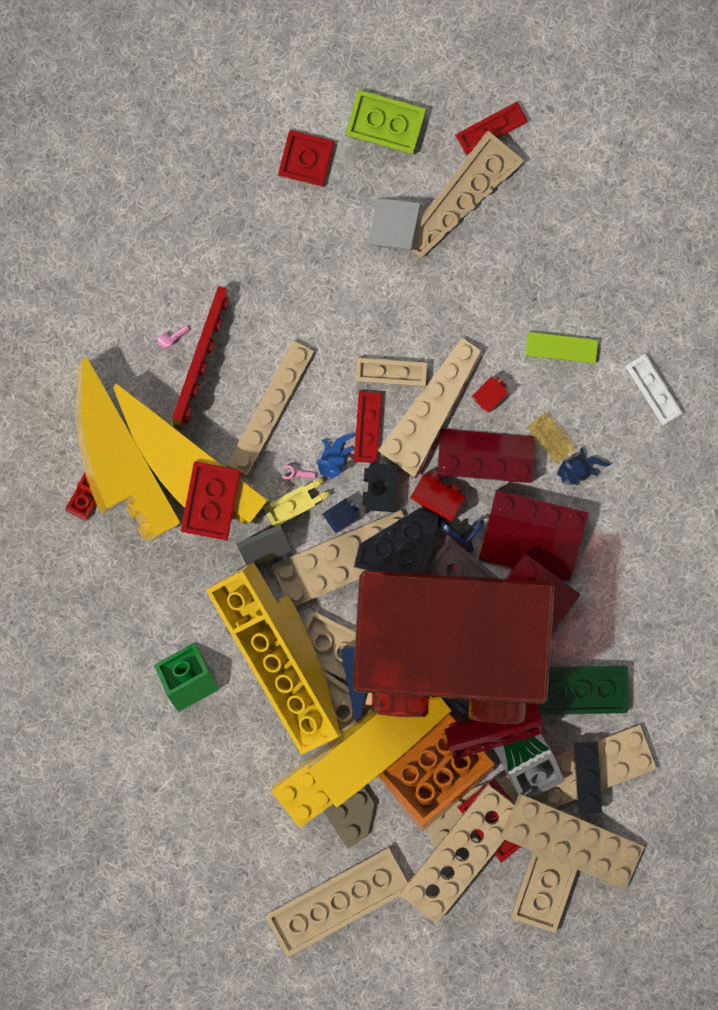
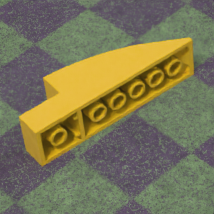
M87 357L83 358L77 368L76 428L83 467L92 495L101 515L126 502L128 504L126 510L132 519L135 518L139 524L137 527L139 534L143 539L147 538L148 542H151L173 530L180 524V521Z
M115 384L113 387L136 445L162 484L185 507L194 461L224 466L129 392ZM240 479L233 517L242 524L246 522L252 524L269 501Z
M254 562L218 580L206 589L208 596L300 754L302 755L338 738L340 731L327 682L309 635L289 594L276 600Z
M422 673L342 732L338 738L331 740L272 784L271 792L298 827L301 828L332 804L337 808L416 744L451 712V709Z

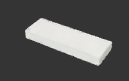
M646 354L625 366L662 426L683 414Z

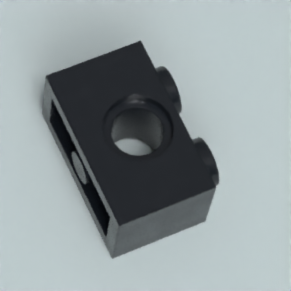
M370 463L369 468H364V482H368V492H363L362 506H367V511L395 513L398 465ZM377 481H382L387 486L386 492L382 495H378L373 491V485Z

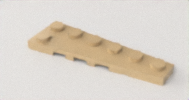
M487 131L419 218L411 252L418 258L425 255L448 231L458 224L459 220L468 212L470 213L484 197H487L524 160L492 133Z
M462 338L378 451L415 479L426 462L435 440L438 439L443 424L449 418L454 403L460 397L465 383L468 381L482 355L481 350Z

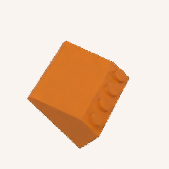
M449 713L408 751L378 775L405 813L422 832L494 770L495 764L484 752L457 760L453 759L444 730L449 728L450 723L456 722Z

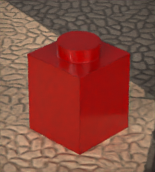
M491 376L471 398L488 414L508 393L506 390L508 386L499 377L494 379Z

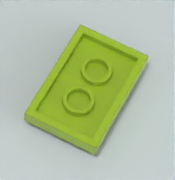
M358 90L345 136L413 155L426 109Z

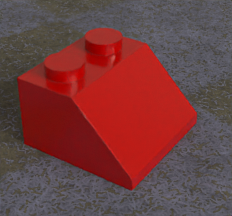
M431 472L428 476L423 474L409 499L451 522L465 498L461 495L462 490L452 484L449 487L441 484L442 479Z

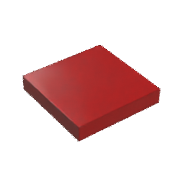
M289 130L278 176L324 187L335 141Z

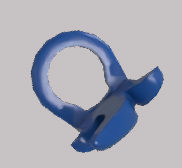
M355 433L336 439L331 449L327 440H321L325 445V449L321 459H317L316 463L322 476L327 475L333 479L344 471L342 466L345 455L353 450L346 448L340 453L341 446L345 441L353 438Z

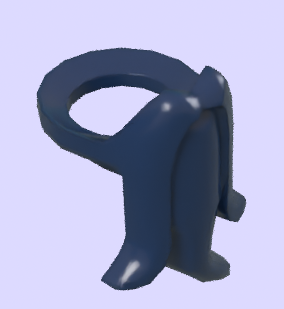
M581 447L578 456L562 461L557 475L561 477L563 484L577 486L580 484L581 479L590 474L598 477L595 470H586L591 465L597 464L608 467L611 464L595 457L581 460L585 454L584 449Z
M440 517L437 525L449 537L465 547L468 552H473L472 540L483 527L484 520L481 518L477 519L464 535L460 534L448 523H445Z

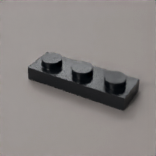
M598 741L573 742L578 814L602 813Z

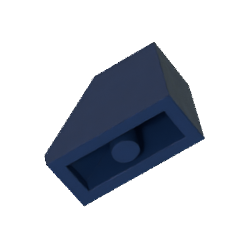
M345 498L322 515L335 534H337L359 518L357 513L360 510L353 500L348 502Z

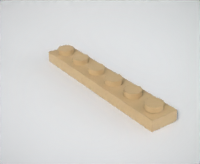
M293 340L227 463L228 466L241 470L243 474L248 476L314 353L313 350Z

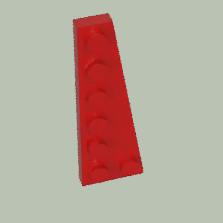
M218 286L172 416L173 427L182 429L183 425H188L191 419L192 406L190 404L192 398H196L200 384L197 383L199 377L205 373L207 353L211 354L215 341L212 338L214 332H219L223 320L219 318L221 311H226L230 297L227 296V288Z

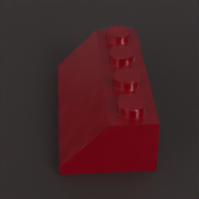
M451 429L440 430L436 476L532 483L534 437Z
M524 701L517 704V708L509 710L508 707L495 710V714L490 716L480 714L472 717V721L466 723L462 721L450 723L449 728L444 730L453 759L457 760L545 734L537 702Z

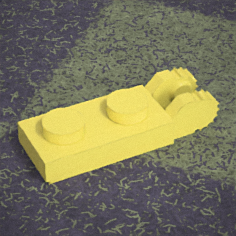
M320 478L307 486L303 485L264 506L263 509L273 528L309 510L316 503L331 496L329 491H324L312 499L308 493L309 490L321 486L324 483L323 479Z

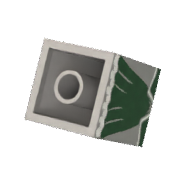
M542 735L493 749L518 796L521 793L534 798L564 782L556 759Z

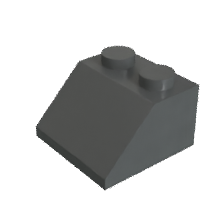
M282 525L236 543L246 566L254 562L258 570L268 567L266 562L273 559L278 563L290 558L288 553L292 552Z

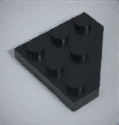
M415 510L360 543L353 568L422 585L439 515Z

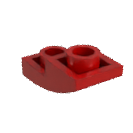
M84 472L77 484V489L65 507V511L86 521L96 502Z

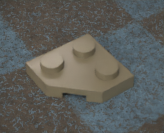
M363 787L337 808L332 804L323 811L347 849L368 836L374 801Z

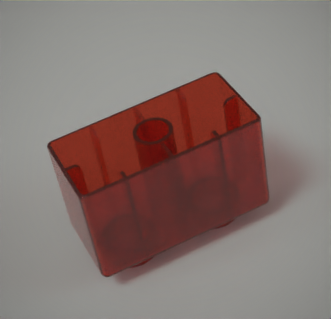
M363 571L359 575L353 689L356 692L372 693L371 711L378 715L425 717L429 714L430 697L469 699L468 717L474 721L499 724L524 723L526 721L527 703L543 704L548 698L554 586L550 582Z

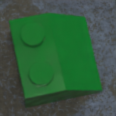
M195 642L154 664L166 695L178 712L220 690L214 675Z

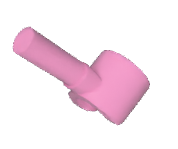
M185 326L171 337L163 333L157 343L162 348L168 349L179 337L190 330Z
M289 465L283 466V468H290L292 471L289 477L282 476L284 479L291 480L294 477L315 479V473L296 470L293 466Z

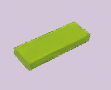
M528 332L525 356L595 364L598 340Z

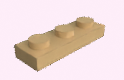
M357 358L355 382L425 387L427 363Z

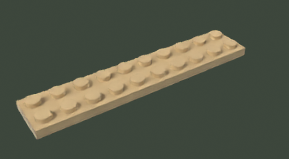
M640 724L596 740L598 741L601 790L657 769ZM574 749L554 756L564 782L532 799L554 808L577 800ZM504 775L496 778L504 791L516 803L518 794L508 776ZM486 783L474 787L427 827L434 848L438 846L462 816L457 806ZM473 830L470 837L474 839L479 837V834Z

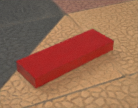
M516 101L455 134V137L467 156L487 131L499 139L527 124L528 120Z
M359 391L354 462L377 464L382 393Z

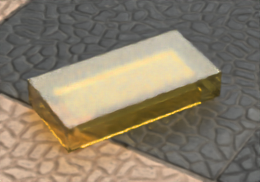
M543 413L527 426V429L555 463H558L574 450V447L546 413Z

